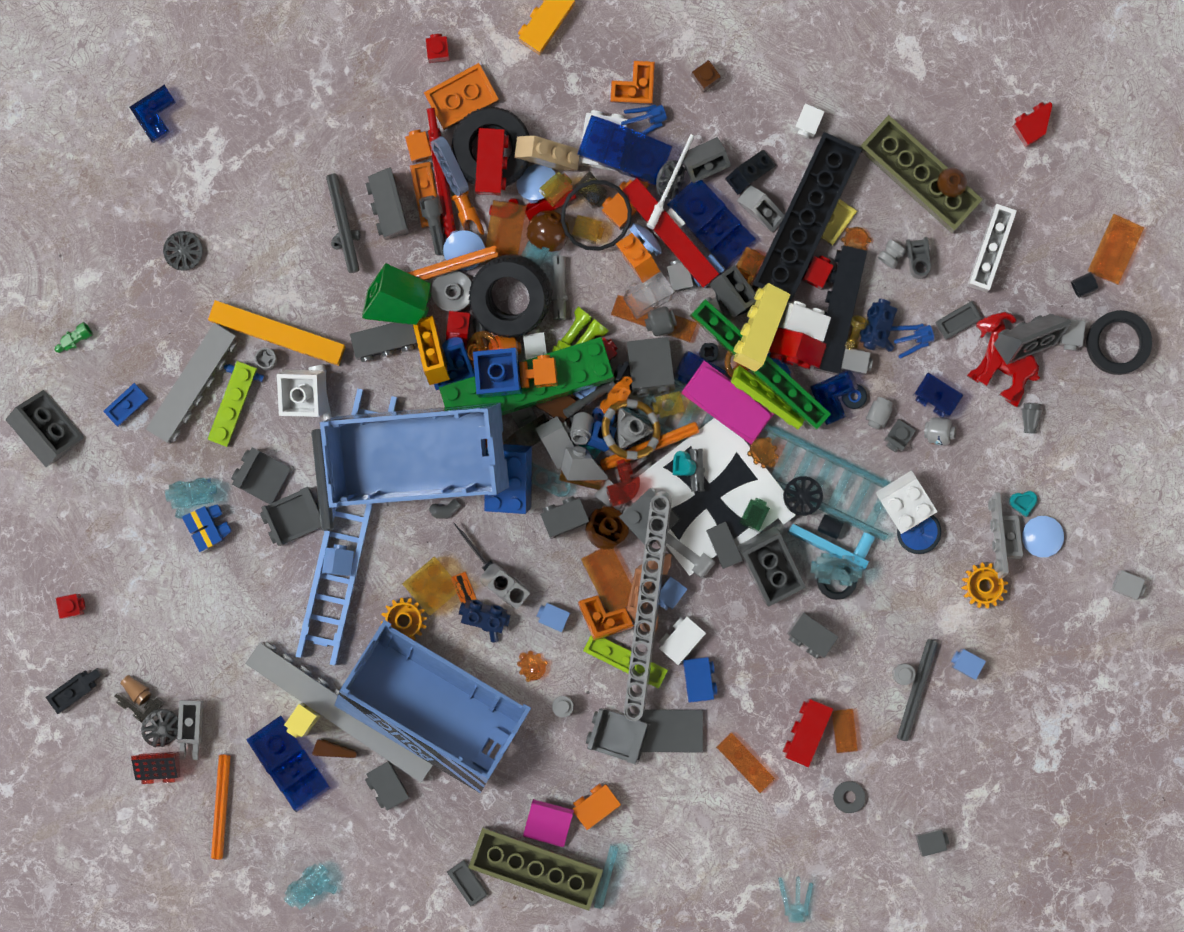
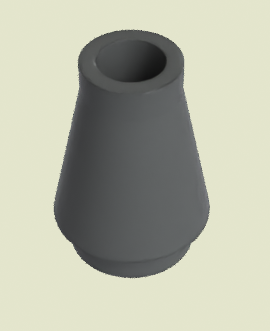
M1024 403L1023 408H1021L1024 433L1036 434L1042 409H1040L1041 404Z

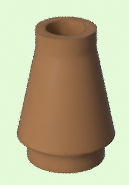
M127 675L120 683L133 703H137L139 706L143 705L152 695L148 687L133 679L130 675Z

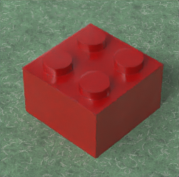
M777 328L768 353H770L769 357L782 360L781 362L791 366L798 364L799 367L810 370V367H820L826 344L804 333Z

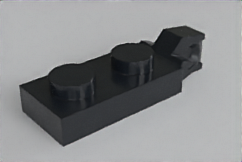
M96 668L89 674L86 670L82 673L80 672L45 698L58 715L97 686L94 681L103 674L99 668Z

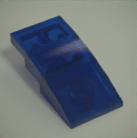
M591 115L577 155L597 162L598 165L616 170L620 174L656 185L658 173L661 167L668 161L673 147L630 128Z
M702 180L689 183L667 204L669 208H672L678 214L690 232L725 269L756 242V238Z
M280 715L246 740L293 810L297 812L331 787L298 738H295L286 731L288 729L284 726L286 721Z

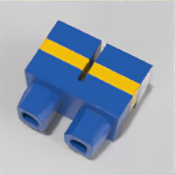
M218 504L210 507L204 506L182 516L190 534H193L191 536L200 553L224 541L223 538L232 532L228 522L219 526L216 525L214 519L223 515Z

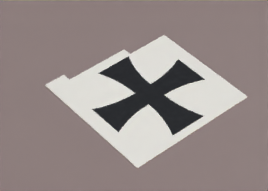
M715 418L700 428L699 433L687 438L622 488L633 503L649 488H654L657 493L660 491L667 492L672 498L671 508L681 518L668 533L701 557L705 553L711 559L716 556V553L706 532L707 529L726 522L734 542L738 546L756 536L776 519L779 518L784 525L795 516L785 506L783 489L745 440ZM689 449H703V468H705L703 473L704 492H691V476L673 475V459L676 452L685 451L690 455ZM790 502L789 505L793 507L794 503ZM666 543L668 549L688 575L693 574L692 569L695 565Z

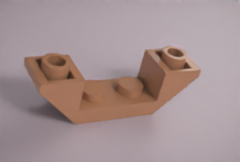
M665 553L663 575H668L672 554ZM648 562L650 569H658L657 562ZM642 564L635 569L627 611L634 624ZM651 581L645 583L646 588L649 590L652 585ZM648 602L642 604L644 609H646ZM657 617L655 633H656V631H657V629H658V618H659V617ZM640 624V628L642 631H650V626L648 624Z

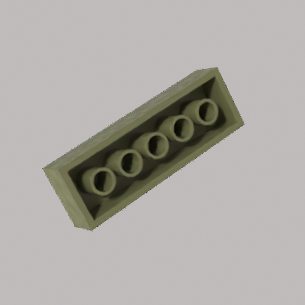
M890 115L882 121L859 147L867 158L951 233L959 227L983 200L968 185L959 196L948 197L944 195L938 188L937 180L940 173L948 167Z
M484 826L468 867L477 872L588 911L590 910L603 872V868Z

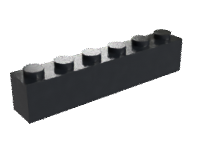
M843 245L841 250L837 249L834 262H838L836 271L832 270L830 282L833 283L832 291H827L825 303L829 304L824 315L831 317L824 341H821L826 344L820 367H814L813 370L833 375L840 374L867 256L866 250Z

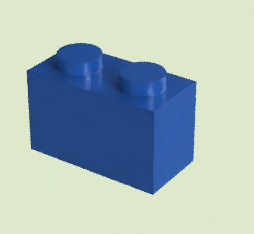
M709 657L683 660L688 702L714 700V695H717L716 682H712L711 674L715 673L713 661H709Z

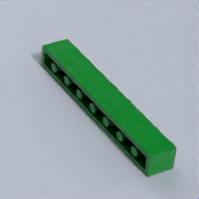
M706 299L703 300L690 314V317L735 357L734 348L743 336L740 334L741 331ZM768 356L765 359L764 365L756 372L747 368L814 430H817L831 415L829 411Z

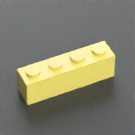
M770 283L757 290L754 296L756 300L755 305H752L747 314L749 321L744 324L740 333L743 335L742 339L737 342L734 348L736 354L733 361L754 372L764 365L790 297L789 293Z

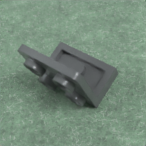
M253 447L250 451L247 449L241 459L244 462L240 469L237 468L231 479L234 480L232 485L271 504L285 482L290 468Z

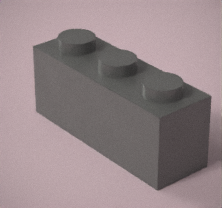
M390 323L350 334L355 357L357 360L361 359L362 362L374 360L373 356L379 354L382 357L393 355L394 351L402 349V352L415 349L414 345H418L412 324Z

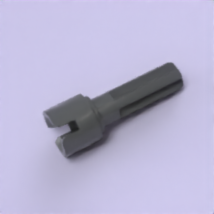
M433 195L419 199L422 217H425L428 221L435 254L442 255L445 242L440 221V215L443 213L440 196L438 195L436 198Z

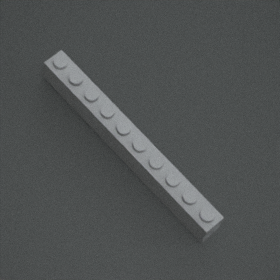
M266 641L265 644L260 642L245 663L246 665L420 783L423 782L433 767L432 764L334 706L340 690L336 689L334 692L328 688L329 683L320 677L315 679L310 675L312 671L303 665L300 668L293 664V658L285 653L281 656L275 652L277 648Z

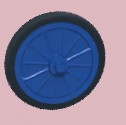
M934 515L902 534L897 528L899 543L905 550L913 554H925L933 550L938 545L942 534L941 525Z

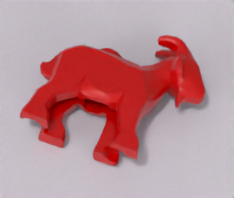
M1002 312L989 315L976 323V327L981 331L980 338H983L986 333H990L991 336L982 362L976 369L971 370L967 377L987 386L997 369L1011 376L1012 385L1009 389L1003 390L999 395L1005 398V401L1017 407L1024 394L1026 382L1028 380L1037 381L1040 379L1038 376L1039 365L1032 355L1008 365L1005 363L994 343L998 339V334L1005 329L1004 319L1012 324L1016 323L1017 320L1011 313Z

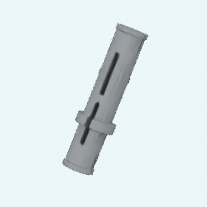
M553 256V296H551L554 305L553 320L567 319L566 256Z

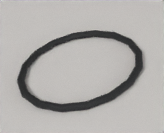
M591 180L578 185L568 194L562 206L561 223L565 235L574 245L585 250L601 251L614 246L625 236L631 224L632 208L628 196L619 186L606 180ZM592 184L607 185L617 190L624 198L628 209L627 223L622 233L613 242L603 246H586L576 241L569 233L565 222L566 207L571 197L581 188Z

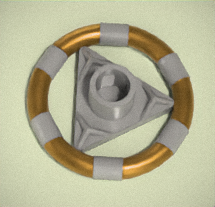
M627 399L618 401L611 405L603 416V439L609 449L622 458L632 460L644 458L652 453L659 443L661 434L659 419L647 404L639 400ZM630 407L642 410L647 415L653 429L622 408ZM616 411H618V446L615 444L609 430L610 421ZM653 432L651 440L644 449L640 451H625L622 449Z

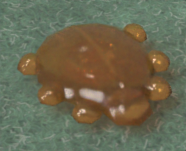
M860 227L845 228L846 234L845 237H841V242H844L845 246L867 251V243L872 241L868 237L867 232Z
M770 437L754 440L750 445V450L747 452V455L752 456L754 459L753 463L756 465L761 463L762 468H766V466L774 467L776 464L774 459L779 457L778 454H775L777 446L772 445Z
M528 651V654L525 652L520 653V661L517 662V666L521 667L519 674L526 677V682L540 679L546 671L548 661H543L540 653L533 655V651Z

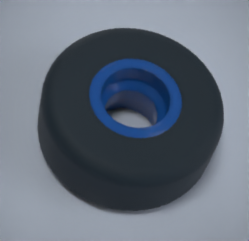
M850 384L844 388L842 401L846 407L858 409L866 403L867 392L863 386ZM852 393H856L858 395V398L856 400H853L851 398Z

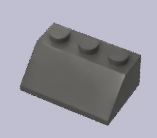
M386 168L368 176L369 182L365 184L368 195H373L374 202L371 203L373 214L378 215L380 223H376L379 236L383 235L386 240L409 234L392 168Z
M1048 314L1043 317L1039 315L1031 322H1022L1014 329L1009 330L1007 328L1001 331L994 346L1008 365L1057 345L1072 322L1070 319L1054 314Z
M44 390L16 406L5 419L45 467L59 460L84 438Z

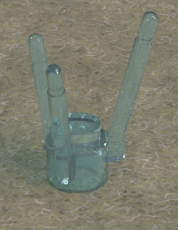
M796 877L795 904H790L789 908L783 880L778 878L785 907V916H788V922H805V916L808 915L813 883H809L803 908V904H800V877Z

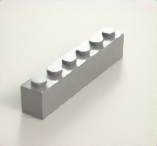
M216 323L212 325L146 430L169 444L171 441L175 442L181 433L179 431L183 423L187 424L192 416V408L194 405L198 406L204 397L202 395L205 388L209 389L215 381L214 374L217 370L221 371L227 360H225L228 352L232 353L237 347L238 342L236 340L238 337Z

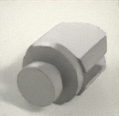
M647 456L639 459L630 467L628 465L625 466L627 472L623 471L621 475L627 483L631 482V478H637L653 465L650 461L636 473H633L632 470L648 458Z

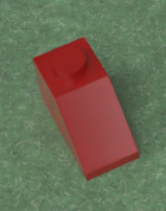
M449 311L446 340L453 337L461 338L467 351L471 314Z

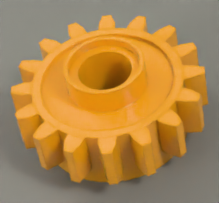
M982 562L979 568L972 565V572L965 571L968 577L961 579L966 583V586H962L961 589L967 591L963 595L964 598H971L969 604L977 602L976 608H980L984 604L985 609H988L989 603L997 606V599L1000 601L1004 600L1001 594L1007 593L1004 585H1007L1008 582L998 578V572L992 569V563L985 567ZM983 579L987 580L990 584L986 592L982 591L979 587Z
M403 597L400 598V603L392 600L393 606L386 605L385 607L388 612L381 615L385 617L387 622L391 623L392 628L416 641L415 635L422 636L423 634L420 629L427 627L422 624V621L427 620V617H422L421 615L425 609L419 610L420 603L417 602L413 605L411 598L408 599L407 603L404 602ZM403 614L407 615L410 619L406 627H402L398 623L399 617Z

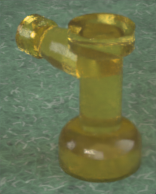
M855 315L852 317L851 325L853 330L845 344L848 350L858 347L860 332L868 325V320L862 316Z

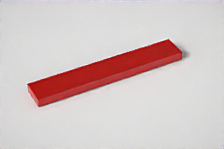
M636 178L622 191L628 196L630 204L648 223L654 210V205H657L658 202L639 179ZM665 210L662 211L653 231L700 286L704 288L719 273Z

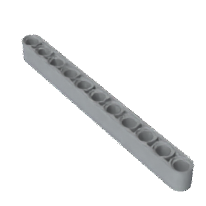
M664 491L656 493L650 502L624 705V715L630 721L639 720L646 706L672 504L671 496ZM663 498L666 501V506L659 507L656 504V499ZM661 519L664 527H655L653 520ZM658 540L661 548H653L650 541ZM648 562H657L658 569H650ZM648 581L653 582L656 589L648 590L645 583ZM645 602L652 604L653 610L646 611L642 604ZM640 624H648L650 626V631H642L640 628ZM645 644L648 651L640 652L637 645ZM635 665H642L645 668V672H637ZM639 685L642 688V692L635 693L632 690V686ZM633 705L637 706L640 710V713H632L629 707Z

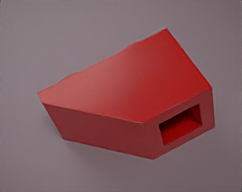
M1041 102L1032 108L1034 112L1031 114L1023 113L1015 118L1016 123L1012 127L1025 148L1046 134L1052 110L1051 102L1047 104Z

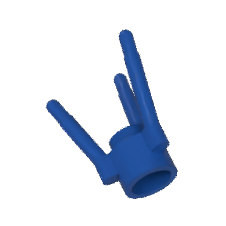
M654 104L648 107L624 110L625 114L646 112V114L622 121L621 125L631 124L644 119H648L650 124L654 123L629 140L630 144L654 129L663 126L662 122L667 120V116L662 105L656 106Z
M923 323L909 326H892L890 330H916L914 335L894 340L895 344L914 339L916 343H920L898 356L900 359L920 348L929 346L928 342L934 341L931 326H924Z

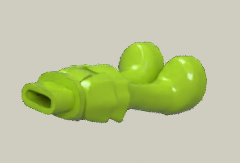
M578 306L574 312L575 321L565 336L558 340L557 346L553 347L552 352L570 347V344L593 317ZM593 319L576 344L592 340L596 336H605L609 330Z

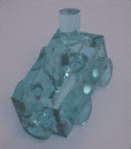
M197 478L190 482L178 481L169 485V489H165L166 501L171 502L172 509H176L175 517L182 519V516H184L185 508L213 503L214 494H217L216 482H211V478Z
M821 553V557L817 556L816 561L811 562L810 573L814 574V578H818V583L831 584V580L840 581L839 585L852 586V582H858V578H862L863 566H859L860 561H855V556L842 555V559H836L834 554ZM844 567L850 568L851 572L849 575L843 573Z
M321 863L318 865L314 864L307 867L303 871L302 876L287 887L284 900L292 908L296 906L301 910L316 894L320 895L323 890L335 894L337 886L329 884L331 880L326 875L329 871Z

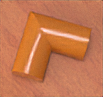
M634 61L633 81L612 80L610 102L652 104L655 62Z
M599 595L578 602L593 640L630 630L634 626L626 607L606 613Z

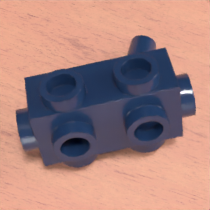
M879 299L878 302H873L867 311L868 318L860 332V342L864 343L863 347L870 350L885 348L888 352L894 349L895 346L889 341L888 337L890 336V330L898 309L890 306V301Z
M467 599L466 603L461 602L458 615H462V624L482 628L483 631L489 632L490 642L492 643L499 641L498 633H502L504 626L508 627L511 616L507 614L506 609L499 605L490 606L483 604L479 600L470 601Z

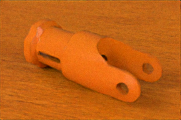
M467 191L460 196H452L451 200L457 206L459 211L458 217L464 230L470 231L469 223L472 220L477 225L480 234L484 235L485 232L476 208L472 207L468 197L469 192Z
M623 377L609 391L607 399L602 400L600 409L604 414L614 403L628 399L631 393L629 385L633 381L631 377Z

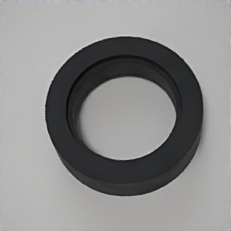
M1116 310L1101 316L1092 324L1087 334L1086 348L1091 361L1100 370L1113 375H1123L1138 369L1146 362L1152 349V335L1148 325L1141 317L1129 311ZM1111 323H1125L1131 326L1138 335L1139 349L1135 357L1129 362H1112L1100 350V334Z

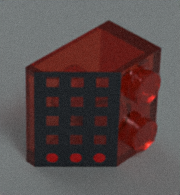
M179 752L148 753L131 756L135 781L141 780V784H153L154 779H162L163 783L175 782V778L181 777Z

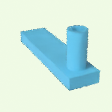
M792 524L788 531L789 534L861 570H865L869 563L865 558L875 539L874 536L864 532L854 553H851L795 524Z

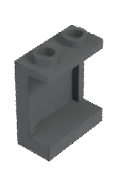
M669 337L627 341L630 375L633 380L631 383L633 396L647 397L655 393L667 395L675 391Z
M308 486L294 494L261 507L263 512L260 513L264 524L268 523L271 529L268 532L273 544L277 543L278 546H282L321 528L319 508Z
M600 708L598 712L595 711L592 719L594 728L592 732L588 733L586 739L587 749L625 760L628 763L639 764L651 723L642 720L630 721L625 715L604 708Z

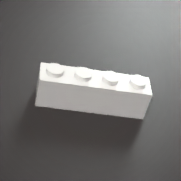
M999 204L994 206L967 284L968 287L986 293L990 290L1017 210Z

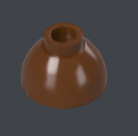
M947 168L938 177V188L948 197L959 196L966 189V175L958 168Z

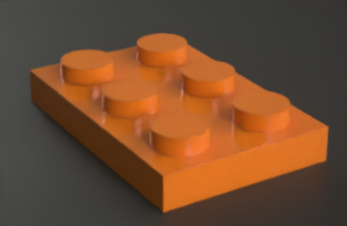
M479 63L424 92L431 108L435 107L436 117L443 130L459 123L472 111L486 108L499 101Z

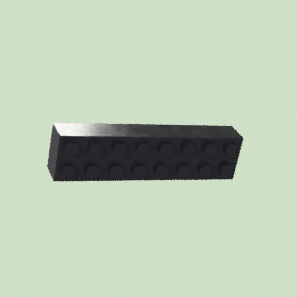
M823 132L752 285L753 288L757 290L759 288L762 289L767 283H770L789 293L788 301H793L861 155V148Z

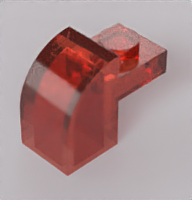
M625 459L615 462L621 482L605 487L611 508L629 502L639 491L640 478L635 477L631 479L630 475L633 474L630 462L626 463Z

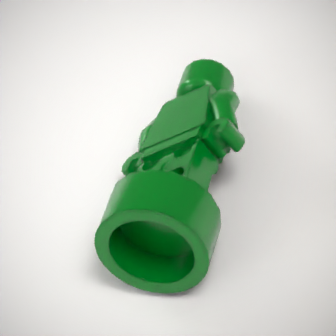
M82 322L71 333L67 331L60 339L61 344H57L54 350L61 353L64 349L68 351L69 349L77 348L76 344L93 336V332L85 322Z

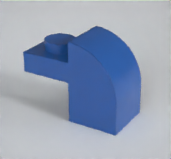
M596 407L592 413L594 423L591 438L586 445L606 452L609 447L602 435V420L605 414ZM615 415L611 419L609 425L610 434L613 439L616 432V428L612 427Z

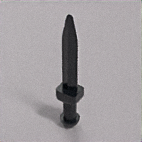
M454 523L461 536L483 562L482 569L485 571L489 565L493 564V561L487 562L467 535ZM498 576L494 580L498 588H503L507 584V579H503L502 576Z

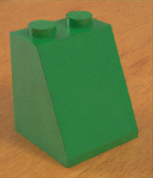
M385 263L367 289L362 318L417 325L421 318L424 319L428 313L429 307H427V303L431 298V293L429 292L431 283Z

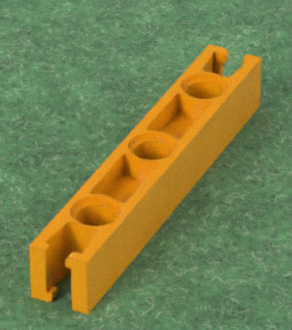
M216 300L208 318V321L337 366L340 365L346 348L344 344Z

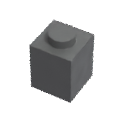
M939 828L915 835L922 857L947 851L946 845H949L947 833H943L942 829Z

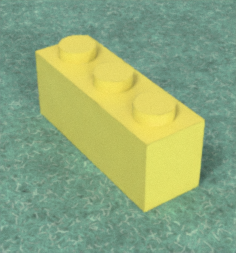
M300 703L284 726L288 728L286 731L295 738L299 736L304 737L309 734L321 715L304 703Z

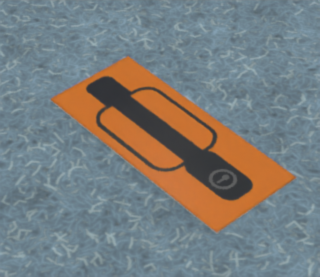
M466 572L451 577L460 602L466 603V599L470 601L477 600Z

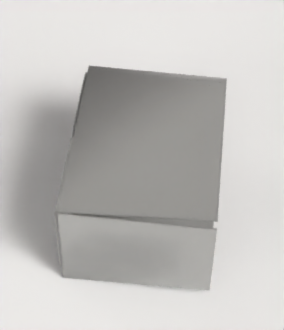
M495 563L489 565L480 577V582L515 609H518L531 593L521 582ZM498 576H504L508 580L507 588L502 591L494 587V580ZM515 588L521 589L522 591L512 602L510 600V592Z

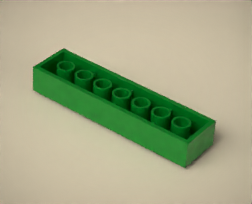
M599 337L544 354L550 355V358L556 360L558 386L536 388L534 379H529V388H521L522 394L479 398L476 394L474 376L439 387L445 407L501 402L502 415H506L615 381L603 339ZM537 357L522 362H527L528 370L533 369V360L537 359Z

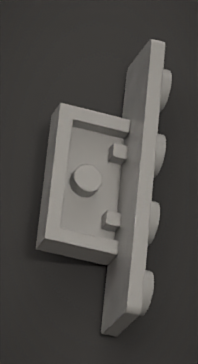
M995 492L988 501V509L992 514L990 529L994 533L992 549L996 552L994 568L995 572H998V578L1001 579L1008 574L1007 559H1021L1023 551L1019 516H1003L1000 492Z

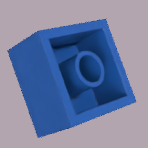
M516 348L473 352L476 394L479 398L522 394L519 358Z

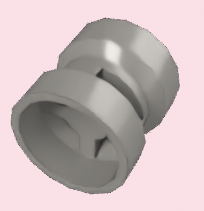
M889 240L886 244V251H881L877 257L884 264L894 269L898 264L897 259L903 257L907 251L895 241Z
M262 348L256 352L255 362L261 369L271 370L277 365L278 357L271 349Z

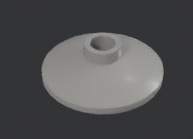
M458 271L438 276L433 282L431 289L433 301L440 309L447 312L464 309L469 305L470 279ZM455 290L457 292L456 296L454 297L449 295L450 291Z

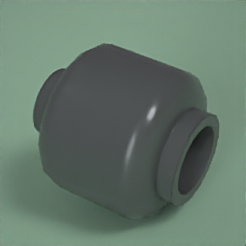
M666 306L650 310L648 312V319H644L647 331H652L654 336L671 333L674 331V326H677L673 310H669Z

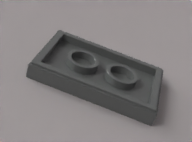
M645 710L639 719L651 723L642 752L703 753V710Z

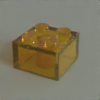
M435 556L402 583L429 616H432L463 589Z

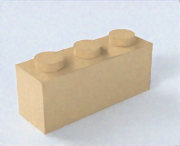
M535 135L517 136L515 158L559 171L578 170L581 149Z

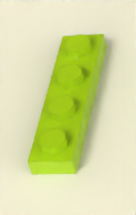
M241 361L236 362L207 440L225 447L229 446L258 368Z
M740 365L734 370L731 383L736 388L747 393L753 400L764 405L770 412L778 415L787 424L792 425L796 429L803 425L804 420L757 377Z
M591 635L583 651L629 674L631 651L605 638L593 640ZM651 662L648 684L659 689L668 670ZM635 665L637 672H645V668L642 665Z

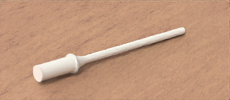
M692 134L689 136L661 200L657 205H654V210L647 223V227L650 229L655 228L662 211H664V201L694 138Z

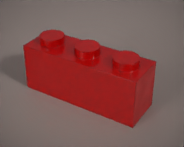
M479 128L476 194L501 196V190H506V178H503L502 174L503 169H507V157L504 156V148H508L509 135H505L504 129Z
M808 699L807 702L803 701L799 713L802 714L799 722L795 720L791 732L794 733L791 741H786L782 751L785 753V758L809 768L833 708L812 699Z

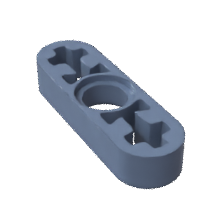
M440 136L431 142V147L451 190L455 195L460 196L467 192L469 187L449 143L444 137Z

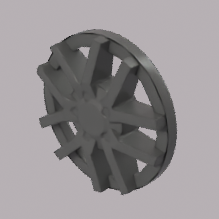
M676 160L667 161L658 173L656 188L661 197L664 193L662 191H665L678 163ZM682 164L666 199H674L678 192H682V184L686 183L684 181L686 168Z
M158 709L151 712L142 723L141 734L143 739L155 748L164 747L176 739L178 717L168 709ZM160 713H166L163 718L160 715ZM155 715H157L158 720L156 721L152 719V717H154ZM150 720L152 725L146 727L147 723ZM169 730L174 731L172 735L168 733Z

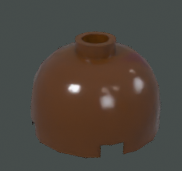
M540 211L532 217L527 227V238L539 249L545 247L549 248L550 252L560 251L567 242L568 237L565 235L561 223V214L555 211ZM565 219V222H566V225H567V228H568V231H569L568 222H567L566 219Z
M603 506L591 513L585 528L587 538L591 544L606 550L617 547L626 539L629 534V527L620 519L621 512L615 508Z

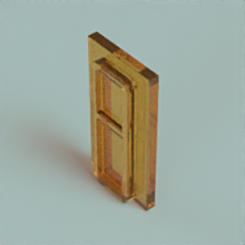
M493 200L485 248L496 246L499 256L519 254L526 205Z
M1113 214L1087 271L1108 282L1119 285L1144 227Z
M614 549L595 550L593 553L581 558L607 612L627 607L632 585Z

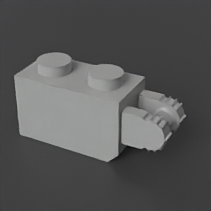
M179 700L177 740L180 743V760H185L186 743L193 744L192 757L193 760H198L199 744L202 743L204 701Z

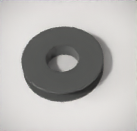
M846 781L836 787L833 800L840 811L855 813L865 803V792L859 784ZM852 791L855 794L854 802L846 803L843 800L844 793Z

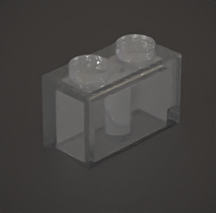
M659 272L644 283L641 282L638 285L634 283L627 287L623 299L636 319H638L650 310L656 309L672 300L674 291L662 272Z

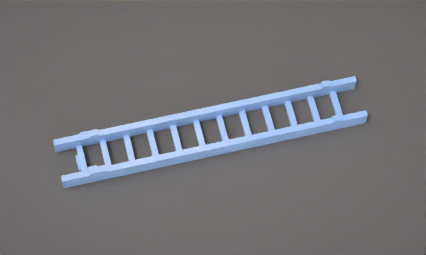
M357 388L351 415L378 413L360 409L363 389ZM391 396L388 412L395 411L397 397ZM373 503L366 504L364 517L336 511L337 507L332 508L333 522L335 516L362 522L360 535L357 538L324 531L296 657L302 658L306 640L314 641L313 644L326 647L327 645L334 646L330 665L336 666ZM330 537L357 543L349 579L322 573L325 548H328ZM320 578L348 584L345 600L318 594ZM320 599L342 604L343 609L340 620L312 614L315 600ZM311 619L338 625L334 639L329 640L308 635Z

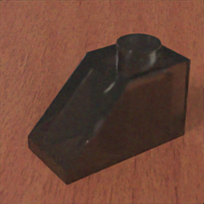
M589 171L575 185V188L580 184L597 179ZM592 184L581 188L577 194L593 209L595 206L601 207L607 199L605 196L608 191L601 184Z

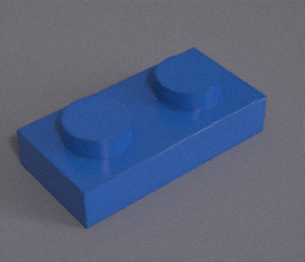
M133 383L103 412L119 427L149 398L136 383Z

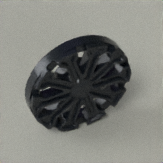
M800 476L792 479L786 485L783 492V500L790 512L799 516H807L816 512L821 506L823 491L816 480L807 476ZM797 480H801V488L796 483ZM806 480L810 481V484L807 488H805ZM793 485L797 491L791 490L789 487ZM816 485L817 490L810 492L811 488ZM787 494H792L794 497L787 498ZM819 494L820 497L817 499L812 497V495ZM796 501L793 507L789 505L790 502ZM810 501L817 503V506L813 507ZM799 504H801L800 512L796 511V508L799 506ZM805 504L809 507V512L805 511Z

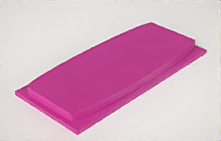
M705 361L702 362L681 392L682 395L751 445L774 415L764 405L753 400L744 391L736 388L729 378Z

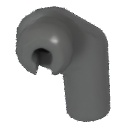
M351 230L353 240L359 241L361 238L360 230ZM339 232L331 240V246L336 250L342 248Z
M454 498L447 506H439L436 503L432 504L429 511L436 519H448L462 505Z

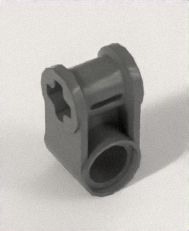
M924 237L923 240L915 241L907 239L906 251L909 258L911 275L916 279H923L931 269L928 238ZM918 263L923 264L926 267V271L924 273L917 272L915 265Z

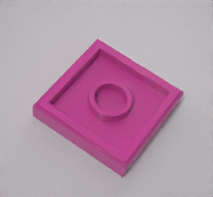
M533 799L523 836L564 847L574 810Z

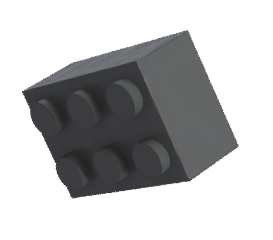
M775 527L737 546L762 600L768 607L806 588L780 532Z

